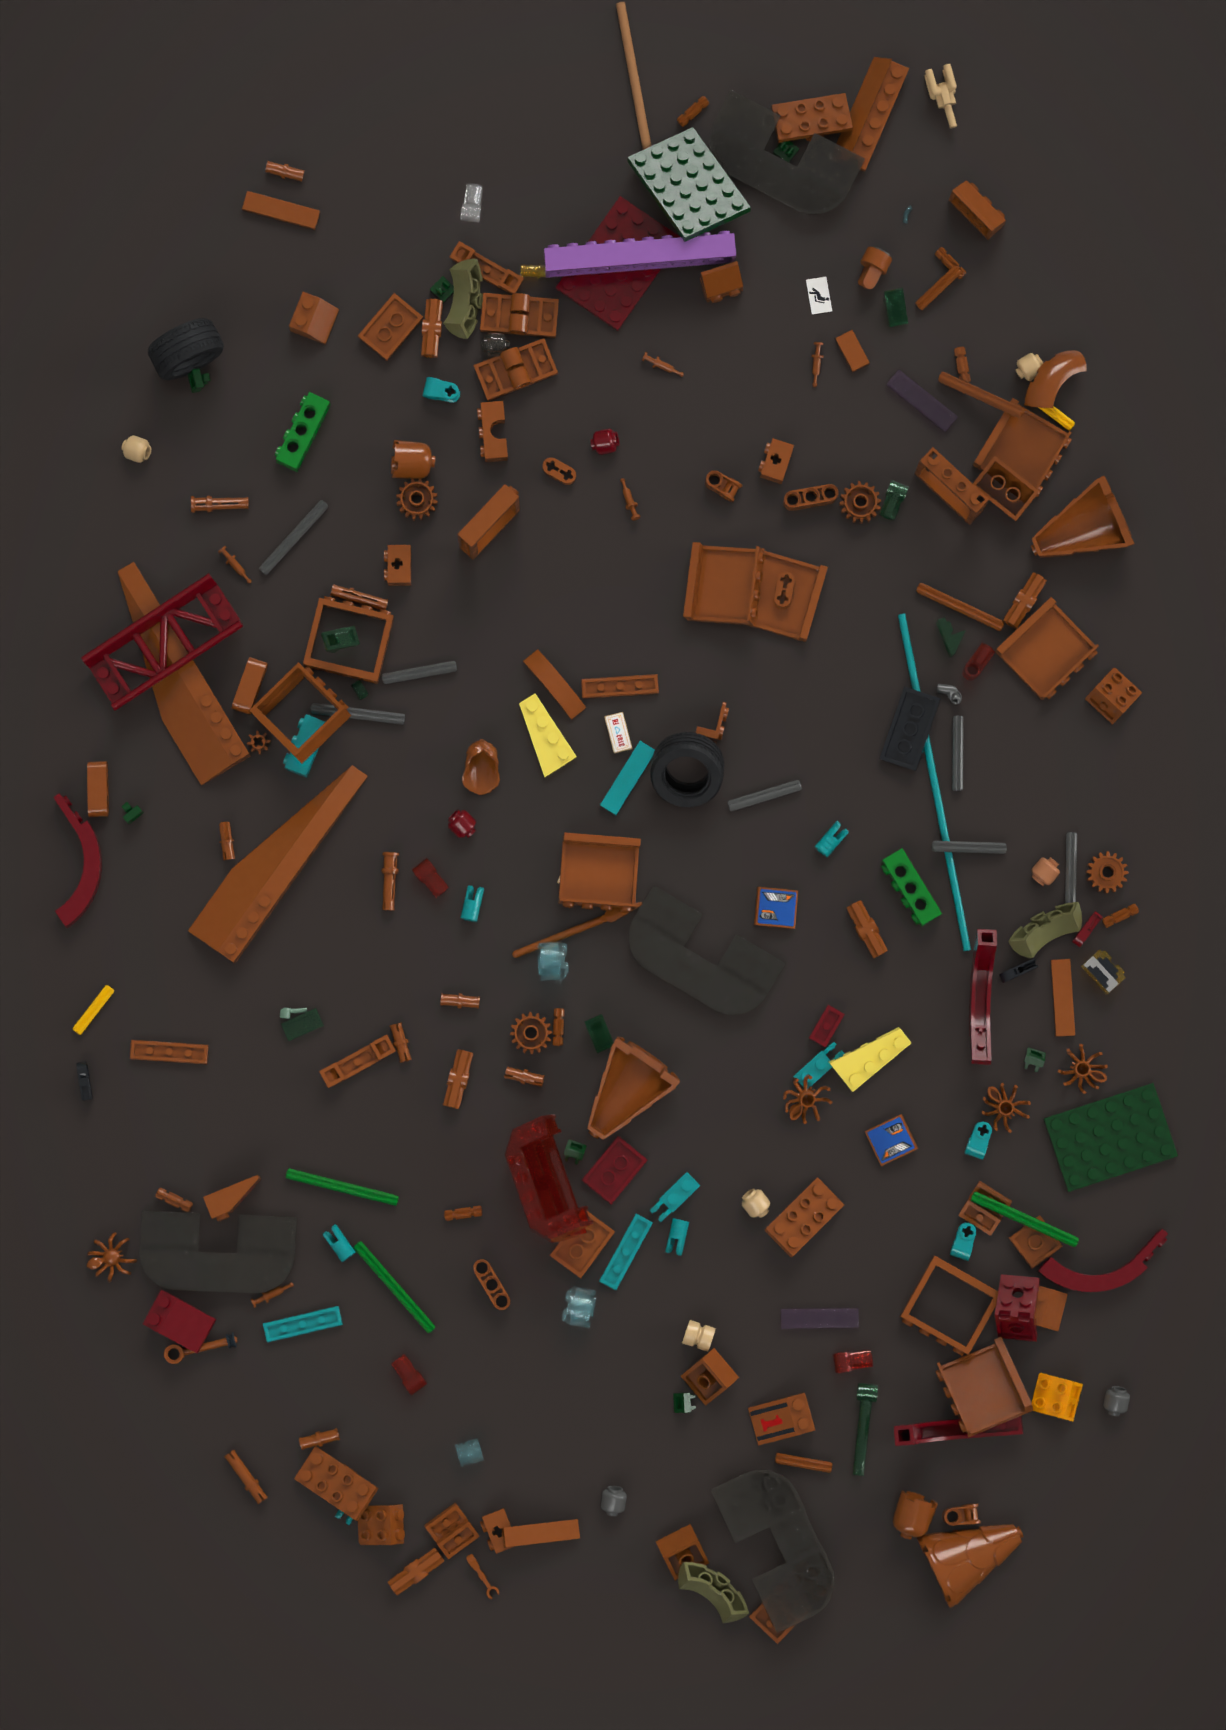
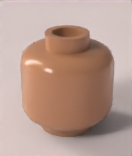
M1051 857L1049 859L1040 858L1031 869L1033 873L1032 878L1042 886L1045 884L1051 885L1060 874V870L1057 868L1059 864Z

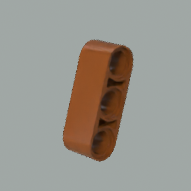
M833 484L792 490L785 494L783 505L789 511L829 505L836 501L838 489ZM827 490H831L834 492L835 496L833 498H827L824 492ZM812 493L815 495L816 500L810 502L806 499V495ZM795 497L797 503L790 505L787 502V498Z
M249 657L233 700L232 709L248 715L251 714L249 710L255 704L268 663Z
M107 761L87 762L89 817H108Z
M484 1259L477 1260L474 1263L473 1270L491 1302L498 1310L507 1309L510 1305V1297L490 1263ZM481 1262L486 1263L488 1267L487 1271L483 1274H480L476 1269L477 1265ZM494 1279L497 1281L498 1285L495 1290L487 1288L486 1283L488 1280ZM499 1296L507 1298V1305L505 1307L497 1305L496 1299Z

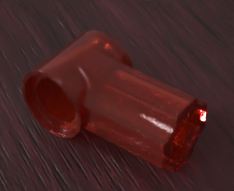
M981 643L962 670L965 679L973 681L980 675L995 654V651L990 646ZM968 667H974L977 673L975 675L970 674L967 670Z
M427 858L412 869L417 878L422 883L424 882L436 898L449 888Z
M871 1350L833 1354L836 1373L873 1367Z
M405 1354L391 1363L411 1396L427 1385L418 1370H415Z

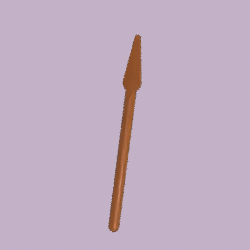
M642 902L635 903V909L642 906ZM612 908V911H606L602 916L515 950L512 956L518 958L607 921L615 922L630 912H621L619 908Z

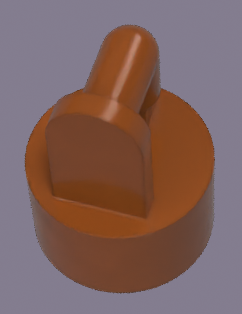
M867 247L860 261L864 269L858 284L866 289L874 288L880 276L886 274L893 261L891 255L878 247Z

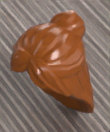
M479 739L473 742L467 749L462 783L469 791L477 795H485L499 785V762L497 749L493 744Z

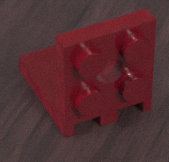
M1001 1274L995 1309L998 1338L1037 1342L1038 1334L1035 1312L1040 1278ZM1015 1292H1021L1023 1293V1296L1020 1298L1013 1297V1294Z

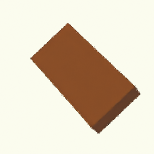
M853 330L835 338L852 373L870 364Z

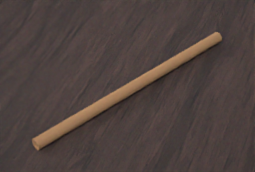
M619 2L616 4L641 144L644 150L651 147L650 135L625 2Z

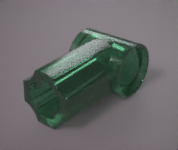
M891 480L879 515L894 521L909 486Z

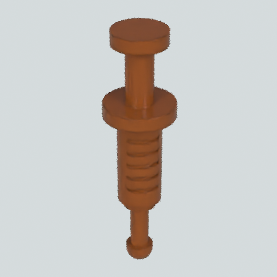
M814 342L816 351L815 355H811L813 358V387L817 386L821 358H824L823 355H820L822 342Z
M645 352L642 357V361L647 360L653 363V368L656 366L669 373L674 372L680 375V377L684 375L683 372L675 370L672 365L659 360V356L654 359Z
M621 478L620 482H622L623 494L627 503L626 509L631 510L633 515L631 517L632 521L641 518L635 510L638 504L634 502L630 489L626 487L625 479Z
M226 546L221 548L218 553L222 552L228 559L225 563H229L250 584L252 581L246 576L245 570L236 561V556L233 555L231 557L225 550Z
M291 1282L284 1287L279 1286L266 1293L263 1291L261 1292V1297L255 1300L253 1298L250 1299L254 1308L256 1304L264 1300L266 1303H269L268 1300L282 1294L283 1290L293 1287L294 1284Z

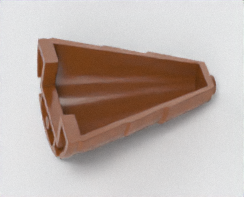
M1102 476L1096 479L1077 498H1074L1032 538L1033 545H1031L1035 556L1039 555L1040 558L1127 548L1135 543L1118 502L1111 491V487L1106 477Z
M617 1037L612 1044L599 1091L595 1095L587 1129L589 1130L588 1133L596 1139L600 1137L604 1140L631 1122L632 1118L651 1107L653 1103L674 1090L680 1083V1079L674 1072L668 1073V1067L637 1044L631 1041L625 1043L623 1037Z
M1003 1524L926 1533L922 1537L916 1538L928 1559L949 1608L958 1605L996 1566L999 1567L1022 1543L1021 1538L1024 1536L1019 1526Z

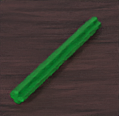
M290 1168L286 1172V1178L394 1206L398 1203L399 1196Z
M978 1192L972 1194L971 1201L1072 1247H1076L1079 1238L983 1194Z
M361 1241L354 1246L355 1251L427 1333L432 1332L435 1329V1325L369 1249Z

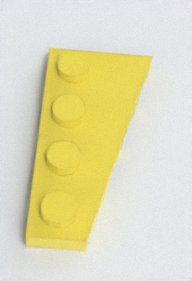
M535 693L519 703L544 778L577 758Z
M898 1027L870 1043L861 1045L860 1048L852 1052L849 1051L843 1054L842 1057L836 1060L829 1061V1064L848 1088L854 1092L908 1047L911 1041Z

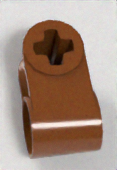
M716 470L709 472L705 478V485L708 489L730 502H734L735 494L739 488H742L741 483ZM709 477H717L719 483L716 485L711 484Z
M978 1503L946 1508L942 1513V1519L951 1526L981 1523L977 1513L979 1505ZM951 1511L956 1513V1519L953 1522H949L947 1519V1515Z

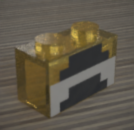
M1099 949L1081 967L1108 994L1126 977L1123 975L1125 973L1119 965L1115 966L1110 961L1112 959L1105 950L1102 952Z

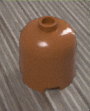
M402 440L393 441L394 456L391 457L392 478L422 479L430 473L431 467H435V456H432L431 449L427 444Z
M901 1490L893 1516V1525L896 1530L901 1532L900 1536L911 1540L912 1537H922L925 1535L938 1503L934 1500H931V1502L925 1501V1496L911 1491L905 1493V1491Z

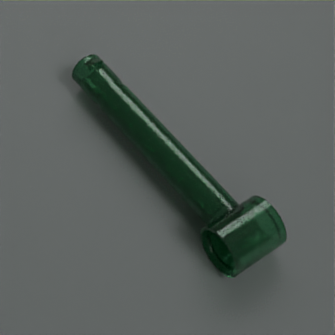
M858 1383L857 1400H860L852 1475L864 1476L872 1402L877 1401L878 1385Z

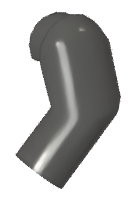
M937 685V693L946 694L952 704L957 705L961 702L962 695L954 685Z

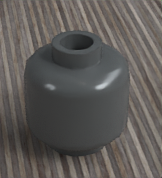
M1112 1386L1111 1389L1106 1390L1103 1407L1108 1411V1414L1120 1416V1414L1127 1412L1130 1395L1126 1392L1125 1388Z
M608 1486L602 1492L601 1509L609 1516H617L618 1513L623 1512L626 1508L627 1494L619 1486Z

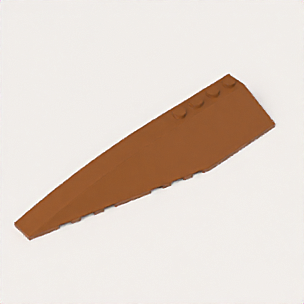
M135 562L118 571L133 623L160 606ZM160 622L141 634L142 639L158 664L160 654ZM169 623L167 667L188 654ZM143 655L146 668L149 670H153L149 662ZM193 660L152 686L162 721L201 786L251 757Z
M353 765L235 865L188 932L236 964L368 776Z

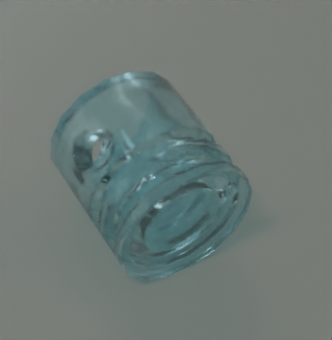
M478 1438L466 1441L465 1444L460 1443L459 1446L458 1444L455 1445L461 1467L464 1464L469 1465L468 1463L473 1464L484 1460Z

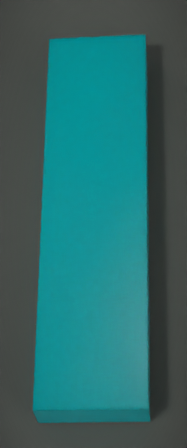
M639 741L601 802V807L617 815L652 759L655 749Z
M637 1213L635 1214L599 1282L615 1291L617 1290L653 1222Z
M339 1306L263 1323L267 1342L343 1325Z

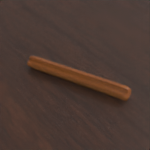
M941 372L938 381L1014 417L1021 418L1024 413L1023 407L946 372Z
M919 583L916 589L917 593L998 631H1001L1005 624L1004 621L926 584Z

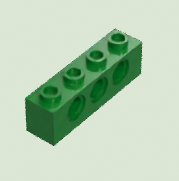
M311 392L307 396H303L300 402L302 407L299 413L296 412L291 421L293 425L290 430H286L283 436L285 441L282 447L278 446L274 455L276 456L277 463L295 472H298L331 406L330 401ZM312 410L315 412V416L310 419L306 418L305 413ZM304 427L307 429V432L304 435H298L296 433L297 429ZM291 444L298 445V450L290 452L288 447Z
M903 848L881 861L883 872L886 876L890 875L892 878V887L896 892L899 891L903 897L901 901L906 909L909 907L912 911L911 918L916 925L919 924L922 927L942 914ZM898 867L903 868L905 876L898 877L895 874V869ZM913 884L915 892L912 894L907 893L905 885ZM917 900H922L925 903L923 910H918L915 907Z

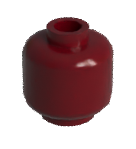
M611 428L595 431L593 439H590L592 450H596L599 455L615 452L617 446L620 445L617 432H614Z
M456 810L448 818V828L458 838L465 836L469 838L476 831L474 828L476 820L466 810Z

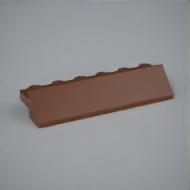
M873 58L850 111L853 129L852 131L841 132L830 160L845 166L850 165L864 172L866 171L907 76L908 67L893 62L890 58Z

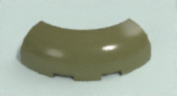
M467 259L450 268L454 295L451 310L443 324L453 335L463 339H468L478 322L476 319L478 309H482L483 294L480 293V282L483 279L477 259Z
M1079 902L1055 906L1056 910L1046 914L1043 911L1030 918L1031 922L1024 928L1020 926L1008 941L1012 949L1021 956L1034 958L1035 954L1051 940L1065 934L1080 932L1082 912Z
M693 1562L682 1563L678 1574L679 1589L691 1590L707 1598L717 1609L722 1623L737 1621L749 1614L741 1593L735 1590L725 1575L719 1571L715 1572L706 1568L707 1566Z

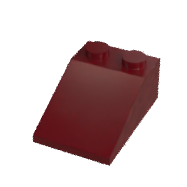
M161 1290L143 1325L198 1354L217 1319L169 1292Z

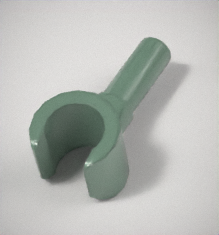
M307 1007L296 1009L283 1008L280 1011V1018L290 1019L291 1013L307 1012Z

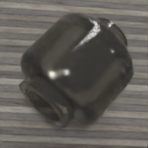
M487 333L485 337H482L481 351L487 357H498L503 351L510 349V341L506 339L503 333Z

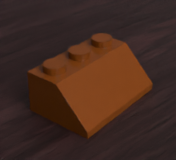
M966 180L952 190L949 201L989 240L1005 225V215L999 209L996 210L992 206L989 198L983 197L978 192L979 189L975 184L969 183Z
M996 456L993 457L973 483L993 504L1015 521L1020 518L1040 492Z

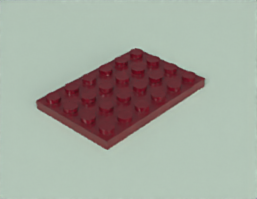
M620 196L588 242L596 241L597 244H604L606 240L624 242L623 240L628 238L642 241L644 237L661 239L662 236L672 235L673 238H679L680 236ZM661 269L563 276L556 286V290L619 331Z

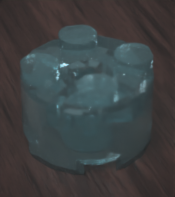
M538 943L537 948L540 949V954L537 956L538 973L541 975L540 981L563 980L567 977L569 972L568 962H564L565 955H567L566 943Z
M576 1286L567 1290L565 1301L568 1302V1307L563 1311L562 1321H566V1324L590 1328L591 1323L588 1321L594 1315L596 1298H593V1296L596 1295L597 1291Z

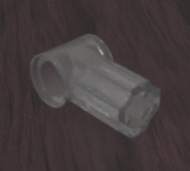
M473 183L467 184L464 204L462 203L461 221L479 223L483 186Z

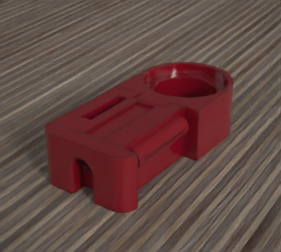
M1096 911L1093 912L1072 943L1080 948L1103 916Z

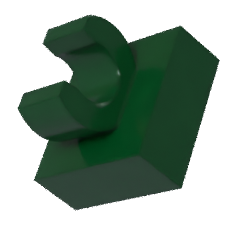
M790 141L780 142L773 151V154L788 165L799 151V148Z
M442 276L430 288V292L439 300H442L444 304L454 294V286Z
M194 369L187 375L192 393L200 392L204 385L211 381L209 373L201 375L200 369Z
M126 802L121 806L127 813L123 818L129 825L144 813L138 805L132 808Z
M1027 1047L1024 1059L1025 1069L1028 1068L1029 1064L1035 1065L1034 1072H1038L1039 1067L1043 1068L1046 1053Z
M569 1139L564 1151L565 1161H568L569 1157H573L576 1159L575 1164L577 1165L579 1160L582 1161L587 1145Z
M673 1393L674 1413H689L691 1410L696 1409V1406H691L690 1400L694 1399L695 1395H690V1393Z

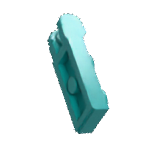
M835 1042L830 1044L824 1051L818 1053L793 1076L799 1079L798 1083L803 1088L804 1078L807 1074L812 1076V1079L807 1081L808 1089L832 1068L829 1064L831 1060L826 1054L837 1045ZM839 1051L833 1059L836 1060L842 1057L845 1053L843 1051Z
M686 1172L649 1211L653 1214L664 1203L668 1210L659 1216L658 1220L662 1222L696 1191L700 1185Z

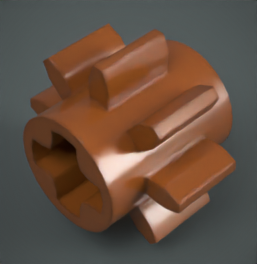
M256 731L255 736L249 735L251 742H247V745L253 746L251 753L256 750L261 755V751H269L266 746L271 741L265 740L267 733L260 735L259 731ZM262 739L263 745L255 747V740L260 741Z

